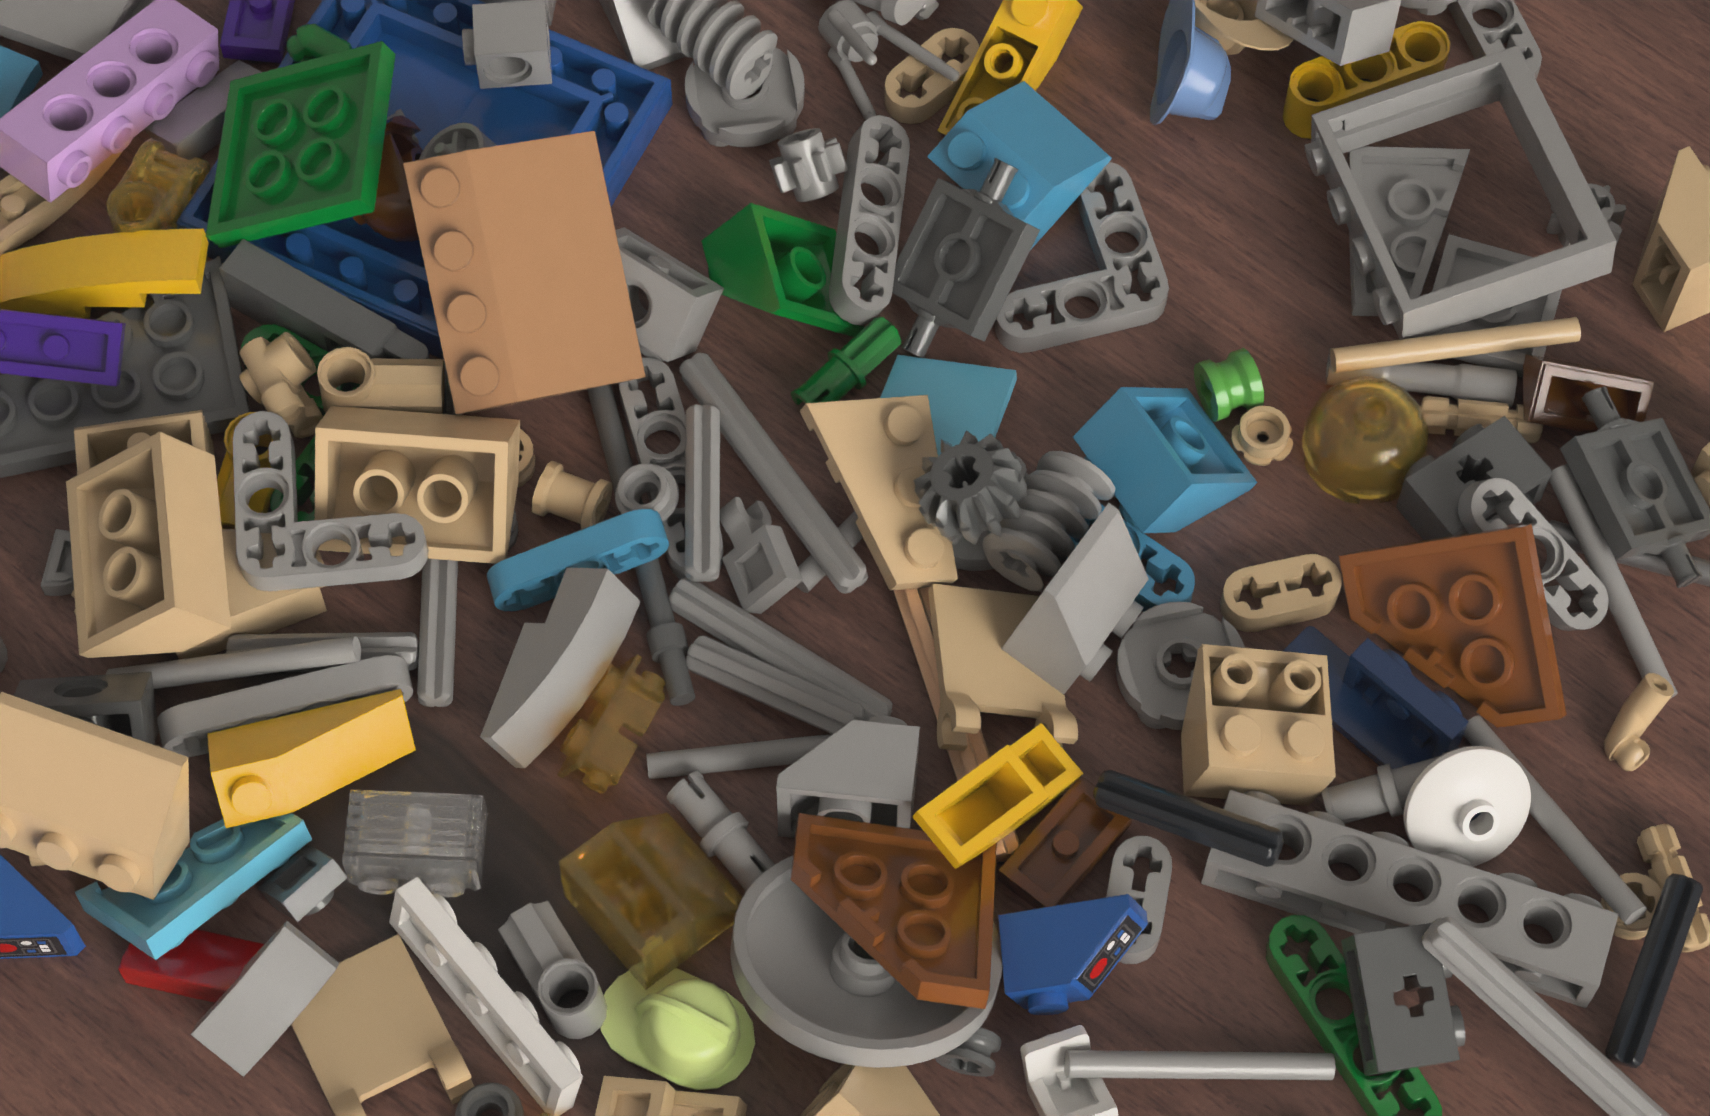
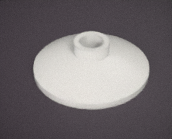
M1468 746L1450 751L1429 764L1417 777L1408 793L1404 807V826L1408 839L1415 849L1434 855L1439 852L1454 853L1468 859L1473 866L1485 863L1502 853L1521 832L1527 820L1531 803L1528 779L1516 761L1498 749L1486 746ZM1481 812V814L1475 820L1470 822L1471 818L1475 814Z

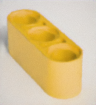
M1413 22L1394 29L1389 52L1342 66L1324 56L1302 63L1290 75L1282 116L1285 126L1291 133L1301 138L1311 139L1313 114L1443 71L1450 51V40L1447 33L1441 27L1431 22ZM1360 78L1369 79L1373 82L1363 81ZM1306 98L1316 99L1320 102L1309 101Z

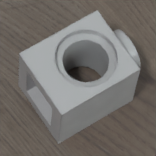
M545 0L472 4L473 29H462L465 66L476 65L480 89L552 84L550 32Z

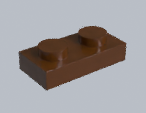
M1083 776L1073 784L998 871V880L1035 909L1062 905L1132 824L1131 818L1099 807L1093 797L1095 785Z

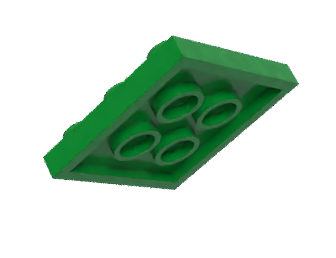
M383 41L230 81L206 237L219 248L237 245L242 239L248 242L374 212L396 55Z

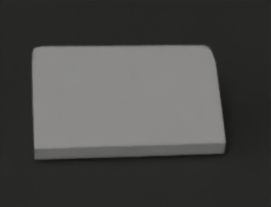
M237 60L215 76L207 85L198 88L176 104L165 118L155 120L145 128L146 133L182 170L221 142L230 81L262 72Z

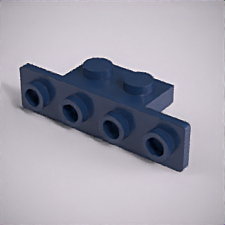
M1313 626L1306 627L1283 650L1284 652L1327 655L1332 727L1377 765L1381 766L1390 763L1392 769L1459 749L1469 721L1462 716L1459 706L1452 698L1441 691H1431L1413 676L1407 662L1396 652L1387 648L1382 650L1367 638L1351 656H1348ZM1481 812L1475 814L1471 818L1470 822L1475 820L1481 814Z

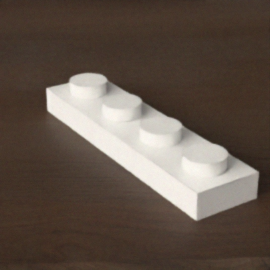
M418 877L396 889L389 920L392 927L548 1116H560L574 1106L583 1078L578 1060L571 1049L563 1042H554L539 1024L538 1014L531 1001L519 991L513 992L498 974L496 963L487 948L479 942L472 943L457 925L455 913L443 896L438 893L432 895Z

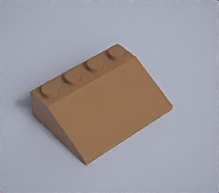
M595 131L472 149L403 163L455 414L465 415L646 378Z

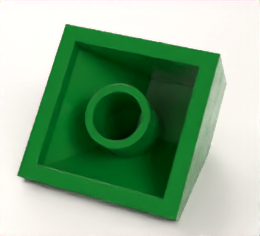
M749 203L701 240L708 264L709 278L724 288L721 295L774 315L855 337L864 329V325L850 324L841 319L834 311L829 300L836 229Z

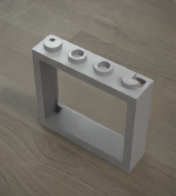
M1519 45L1312 115L1311 143L1304 145L1308 163L1315 176L1324 174L1330 190L1327 191V200L1332 216L1337 225L1347 224L1353 237L1349 241V246L1354 264L1361 275L1370 274L1376 287L1372 295L1377 314L1383 325L1393 324L1400 340L1428 336L1612 272L1616 239ZM1500 101L1570 245L1410 299L1343 153Z

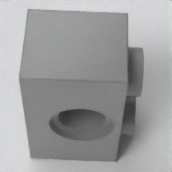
M625 227L617 229L616 235L641 353L647 357L669 362L695 352L724 288ZM639 288L647 295L649 301L648 311L643 308L639 301Z

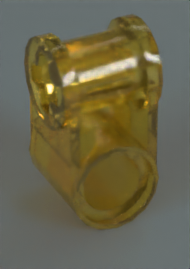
M155 139L145 141L135 154L131 166L107 199V213L113 233L178 229L176 222L209 173V162L199 157L188 160L165 150L163 143Z

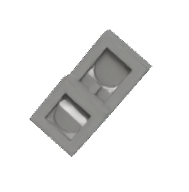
M286 921L244 966L239 978L201 1017L191 1035L244 1077L315 997L335 972L339 962Z

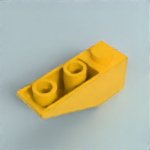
M1003 0L937 131L947 135L968 110L1022 81H1025L1036 91L1056 62L1083 6L1077 0Z

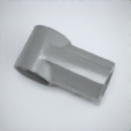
M549 901L537 904L529 903L511 913L509 919L498 929V932L542 1005L553 1029L559 1035L569 1039H582L593 1035L600 1029L606 1019L607 1003L595 972L584 961ZM584 990L588 992L585 1001L579 1006L571 1009L557 1006L560 998L569 991Z

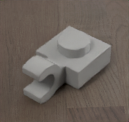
M735 497L720 509L721 524L729 534L734 545V549L725 555L722 560L742 609L748 613L762 614L801 583L803 578L781 526L771 525L770 513L762 501H756L745 510L741 498Z

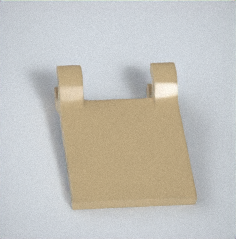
M932 583L928 589L940 690V709L937 721L939 749L964 751L968 746L966 733L977 734L981 729L980 712L1036 718L1035 727L1042 723L1062 748V743L1074 744L1078 740V725L1075 716L1066 707L1065 695L1001 649L1039 596Z
M399 934L339 962L332 976L291 1024L335 1116H366L361 1105L364 1100L429 1068L436 1070L452 1105L459 1102L468 1090L475 1087L468 1067L454 1044Z

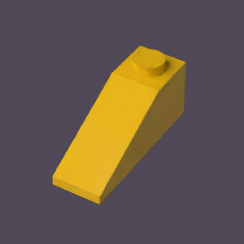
M401 689L207 733L210 772L226 828L293 813L416 750Z

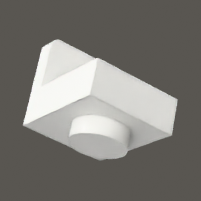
M1078 1025L1049 1034L1021 1046L1020 1051L1027 1091L1039 1116H1118L1117 1106L1102 1078H1066L1064 1056L1066 1050H1091L1089 1036L1084 1026Z

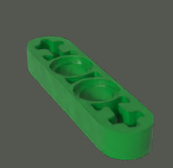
M1291 915L1282 918L1274 925L1266 945L1268 965L1326 1053H1333L1336 1069L1367 1116H1397L1400 1107L1390 1091L1386 1093L1382 1100H1379L1375 1094L1386 1091L1399 1077H1402L1405 1083L1400 1085L1396 1095L1405 1108L1410 1111L1419 1107L1424 1112V1116H1442V1106L1439 1099L1418 1068L1387 1072L1379 1076H1365L1355 1066L1353 1051L1360 1044L1353 1006L1352 1013L1348 1017L1334 1020L1323 1016L1315 1003L1316 995L1328 988H1336L1345 992L1352 1002L1344 957L1326 930L1316 920L1306 915ZM1288 936H1291L1296 943L1308 940L1312 944L1307 960L1317 976L1306 987L1301 982L1306 980L1309 969L1298 954L1286 957L1282 953ZM1324 966H1327L1330 969L1328 971L1319 973Z

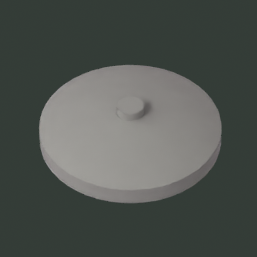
M793 856L780 861L765 871L749 887L742 898L736 912L730 948L731 966L736 984L751 1010L764 1024L786 1041L804 1051L821 1058L854 1066L881 1068L913 1065L942 1056L967 1041L981 1027L993 1007L1003 966L1000 937L994 922L990 992L986 1009L917 1000L790 880Z

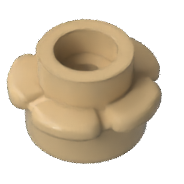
M1257 406L1248 410L1241 416L1240 424L1236 425L1232 430L1231 440L1234 448L1239 452L1242 451L1244 459L1254 465L1267 466L1274 459L1282 461L1290 454L1293 447V440L1289 436L1292 428L1287 417L1280 410L1271 406ZM1259 434L1266 435L1268 441L1260 442L1257 436Z

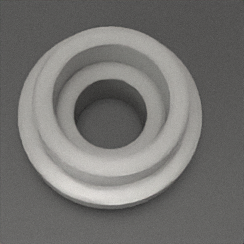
M638 464L629 468L621 476L615 492V501L621 514L638 509H652L660 514L663 522L674 512L678 504L679 488L672 474L665 468L654 464ZM651 490L658 491V496L653 501L643 505L639 504V500L645 492Z

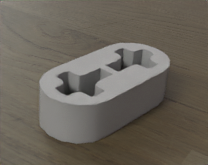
M1134 836L1125 840L1117 847L1112 861L1106 898L1129 894L1147 911L1148 925L1142 932L1149 934L1139 935L1136 939V944H1132L1119 961L1123 964H1138L1148 960L1155 953L1162 932L1172 873V857L1166 846L1159 840L1149 836ZM1137 857L1148 858L1149 869L1155 871L1148 874L1144 892L1131 890L1134 871L1126 867L1133 866Z

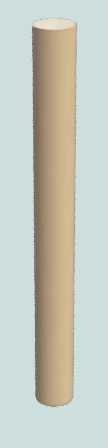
M1571 317L1332 348L1330 359L1333 372L1340 373L1579 342L1581 328L1578 318Z

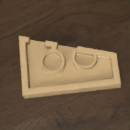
M928 395L806 403L800 410V413L809 431L814 430L829 458L825 463L835 483L841 482L858 516L855 522L889 590L930 587L932 583L952 585L958 579L952 542L943 537L937 527L933 528L932 524L926 522L919 510L921 506L919 504L920 499L915 492L914 479L925 474L922 469V457H938Z

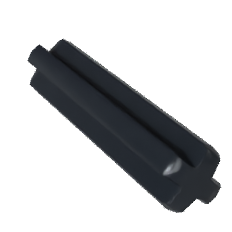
M1114 770L1103 771L1095 786L1093 797L1096 804L1103 809L1265 867L1273 866L1282 851L1284 839L1282 832L1278 828Z
M1672 873L1665 881L1605 1050L1606 1057L1617 1064L1637 1068L1643 1062L1703 892V885L1693 878Z

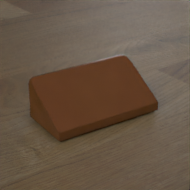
M1526 354L1523 364L1524 421L1593 433L1598 428L1585 403L1582 401V397L1596 388L1606 386L1621 418L1644 422L1654 382L1634 374Z

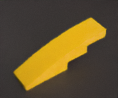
M204 228L139 230L82 236L4 253L0 256V309L90 319L91 307H145L147 294H201L209 244Z

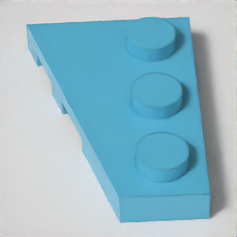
M293 813L230 828L225 827L224 819L193 833L190 847L184 850L154 900L132 892H119L110 887L101 891L97 881L76 891L75 894L87 914L157 960L167 951L179 946L189 934L220 910L232 905L242 893L272 870L284 865L290 856L309 843L312 838L304 820Z

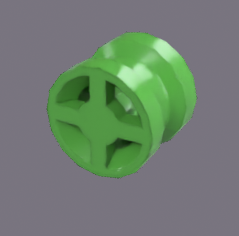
M1245 348L1230 352L1227 359L1222 362L1215 363L1208 359L1195 364L1194 380L1196 389L1206 414L1213 422L1228 418L1231 411L1239 407L1250 410L1257 406H1263L1265 399L1262 379L1253 357Z

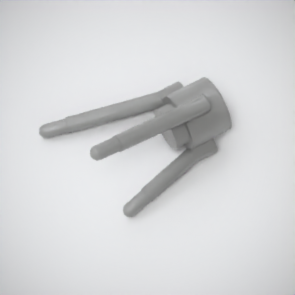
M852 0L839 1L830 6L819 21V33L831 46L828 57L839 68L865 120L871 116H876V112L850 62L864 60L867 64L874 65L877 62V57L873 52L878 45V35H881L950 81L955 82L960 77L957 70L888 25L876 11L865 14Z

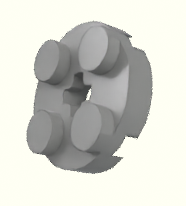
M774 49L772 53L773 67L769 76L758 89L760 92L746 99H733L727 93L726 87H720L711 79L710 72H703L696 64L693 67L692 61L685 77L687 110L692 121L702 130L703 137L709 144L716 147L728 145L754 147L770 143L776 139H783L794 132L797 127V118L804 106L805 83L801 65L789 50H787L786 55L780 49Z
M1169 602L1144 611L1133 622L1132 628L1125 634L1118 649L1116 678L1124 699L1137 712L1140 721L1146 726L1154 729L1169 728L1182 730L1194 670L1191 671L1188 678H1178L1176 674H1170L1165 668L1170 666L1173 654H1182L1185 662H1195L1198 649L1202 644L1245 648L1239 633L1223 617L1220 622L1214 616L1203 613L1204 607L1191 602Z

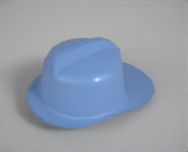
M1170 0L1161 28L1157 83L1150 107V121L1153 125H1158L1168 114L1214 120L1222 113L1231 81V66L1227 53L1217 39L1195 26V0Z

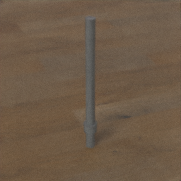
M606 385L587 389L615 494L621 476L625 471L633 467L612 386ZM642 497L639 500L641 505H643ZM658 558L634 568L651 628L647 632L646 638L652 660L660 663L670 703L674 706H681L692 702L696 697L685 659L689 646L683 625L675 622Z

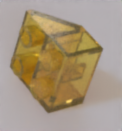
M668 813L613 822L559 861L564 896L645 990L731 927L735 922L736 912L743 898Z

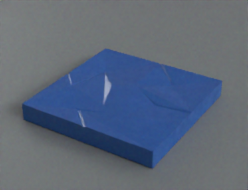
M480 0L321 1L307 24H317L349 42L352 48L383 41L396 54L387 117L401 109L405 117L421 129L415 136L422 150H424L436 134L457 123H469L476 126L497 146L595 131L611 207L673 105L671 79L550 29L552 84L480 89L476 65L465 66L462 29H473L472 4H486ZM287 53L278 68L300 62H295ZM218 159L177 220L176 225L178 229L204 228L206 234ZM353 217L249 241L260 249L396 324L397 329L425 344L429 354L444 359L419 240L414 242H395L376 233L367 223L360 225ZM208 239L207 257L215 259L220 256L221 262L224 263L238 244L219 248Z

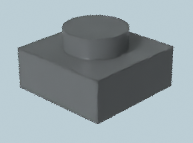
M307 844L259 886L258 889L272 907L298 922L304 916L312 915L324 908L333 898L334 889L348 877L332 857Z

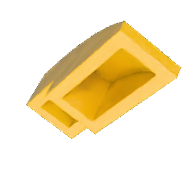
M1041 723L1011 746L1007 744L916 811L912 817L956 869L993 846L1062 796L1084 773Z

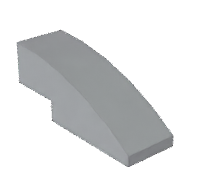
M567 567L546 622L524 623L480 736L515 768H526L554 741L595 689L626 637L641 601L609 569Z

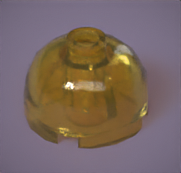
M1363 376L1338 382L1321 394L1306 418L1302 435V448L1305 454L1304 464L1307 473L1324 492L1347 503L1359 504L1360 499L1373 500L1381 498L1380 503L1394 500L1400 496L1410 467L1427 455L1428 425L1421 406L1404 388L1384 378Z

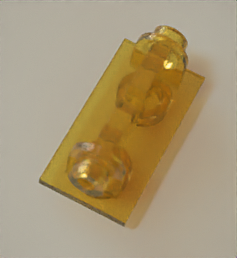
M638 654L618 668L612 664L609 665L604 676L592 691L590 697L598 703L588 721L580 718L563 741L560 752L567 755V758L557 774L559 777L564 778L576 769H579L586 773L582 782L588 788L598 793H605L609 786H616L622 773L638 746L618 733L620 727L627 728L639 737L643 736L665 699V694L662 692L665 681L660 676L650 671H643L641 676L635 673L642 659Z

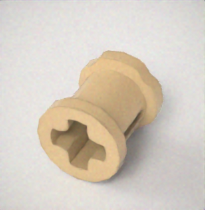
M550 461L536 485L532 499V513L544 517L549 512L581 524V530L603 521L612 496V483L604 479H600L596 483L564 472L562 464Z

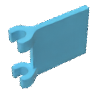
M897 355L880 398L928 395L937 454L939 456L941 454V439L952 444V446L958 445L966 430L976 436L978 442L989 434L996 437L1017 381L1016 370Z

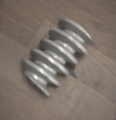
M655 0L648 12V22L654 28L661 29L662 35L671 43H677L678 49L687 57L693 58L694 63L703 72H710L711 79L720 87H726L727 93L733 99H744L753 95L765 82L773 67L772 53L777 45L778 37L771 30L760 32L761 22L754 15L743 18L745 7L739 1L727 3L728 0Z
M1049 451L1039 459L1036 471L1029 474L1025 479L1028 496L1017 501L1020 507V519H1003L1000 522L1001 537L989 531L984 536L982 543L984 554L996 571L1016 585L1031 591L1042 592L1044 584L1039 574L1048 577L1056 575L1062 566L1056 556L1063 558L1070 556L1075 549L1071 537L1083 538L1088 531L1089 526L1084 518L1091 520L1098 518L1102 511L1099 500H1109L1115 494L1116 488L1113 482L1101 469L1082 457L1064 451Z

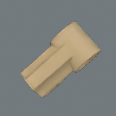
M342 347L327 353L319 363L317 374L325 413L331 406L443 414L445 403L444 359L369 358L366 353L359 349ZM353 382L360 384V387L353 391L344 392L336 389L343 383Z

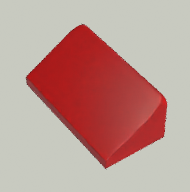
M196 929L179 946L167 951L157 960L130 943L122 956L118 970L127 984L216 1003L239 978L244 966L265 944Z

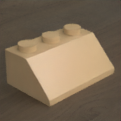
M331 406L315 427V520L390 513L407 514L415 518L423 527L429 550L427 559L492 564L507 559L519 480L520 420ZM393 537L392 546L389 548L391 556L403 555L404 546L407 545L405 537ZM332 539L321 544L318 550L350 553L351 547L343 540ZM359 539L363 554H370L368 548L371 547L369 539Z
M158 432L66 481L79 655L87 658L184 652L231 629L215 455L167 434Z
M1 692L0 848H8L37 858L57 870H70L96 879L113 890L132 892L154 900L190 842L188 757Z

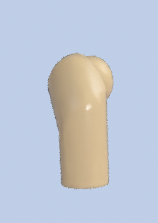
M1655 673L1645 675L1623 703L1603 742L1604 751L1609 761L1615 759L1618 765L1625 771L1636 770L1650 755L1649 745L1640 739V736L1674 694L1672 685L1664 677Z

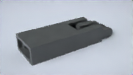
M242 239L219 268L231 307L262 325L275 324L284 327L327 352H331L336 348L351 347L366 353L369 358L429 359L426 345L397 329L396 324Z

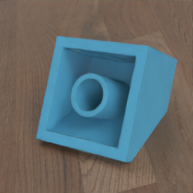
M1025 81L968 110L927 156L962 189L980 191L994 163V158L1019 169L1001 203L1005 204L1015 217L1040 229L1032 248L1112 159Z
M1120 387L1073 436L1086 455L1084 459L1101 469L1113 482L1116 488L1114 495L1120 502L1119 510L1124 519L1142 533L1177 532L1250 491L1258 483L1188 388Z

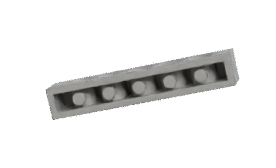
M1233 790L1229 791L1224 810L1278 828L1282 832L1283 843L1290 846L1295 851L1297 857L1286 861L1277 859L1273 866L1265 867L1211 847L1201 884L1296 915H1306L1318 922L1355 934L1433 923L1437 918L1453 917L1534 992L1587 1008L1599 988L1619 914L1603 909L1601 903L1582 894L1571 893L1562 896L1540 889L1533 880L1520 874L1502 873L1496 875L1473 867V864L1468 859L1454 853L1439 852L1435 855L1409 847L1403 838L1391 833L1373 832L1368 834L1346 827L1341 819L1329 813L1311 811L1305 814L1283 807L1276 798L1263 792L1246 791L1243 794ZM1334 863L1349 864L1358 871L1361 878L1355 881L1341 880L1331 872L1329 866ZM1400 883L1412 884L1423 893L1425 900L1420 902L1406 901L1396 893L1394 885ZM1462 904L1477 905L1486 912L1489 921L1485 923L1471 922L1461 914L1458 906ZM1535 924L1544 927L1551 934L1554 943L1540 944L1533 941L1526 934L1524 926Z

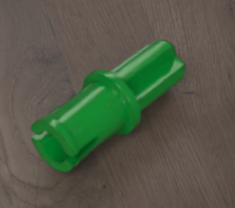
M876 317L841 350L836 348L830 350L827 353L829 361L799 388L791 392L794 403L799 405L801 402L806 404L839 401L852 388L859 390L866 385L864 377L901 344L902 340L896 327L884 317Z

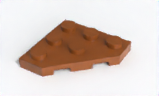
M1532 523L1350 552L1339 556L1350 619L1370 634L1376 633L1404 654L1402 658L1444 689L1449 687L1478 709L1476 712L1494 726L1499 728L1559 720L1567 715Z
M799 813L795 831L790 880L917 1000L986 1009L991 977L997 843L955 869L923 830Z

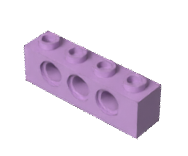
M154 0L0 118V167L50 203L69 188L79 186L88 177L90 171L112 154L122 152L131 143L133 137L155 120L165 118L173 110L175 104L194 89L207 85L214 78L219 70L218 29L176 0Z

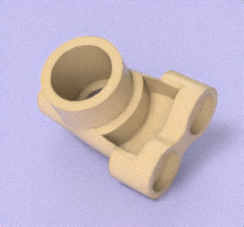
M284 332L272 342L263 337H257L249 341L239 352L247 367L239 375L244 388L253 399L264 405L267 412H273L281 416L287 422L295 437L305 438L315 434V427L323 418V415L313 398H309L301 385L303 381L316 372V366L308 352L288 332Z

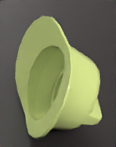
M653 964L637 966L618 976L604 993L607 1003V1016L600 1028L610 1048L627 1061L655 1073L674 1084L696 1091L718 1089L736 1080L750 1062L755 1046L753 1022L743 1004L714 983L702 980L677 968Z

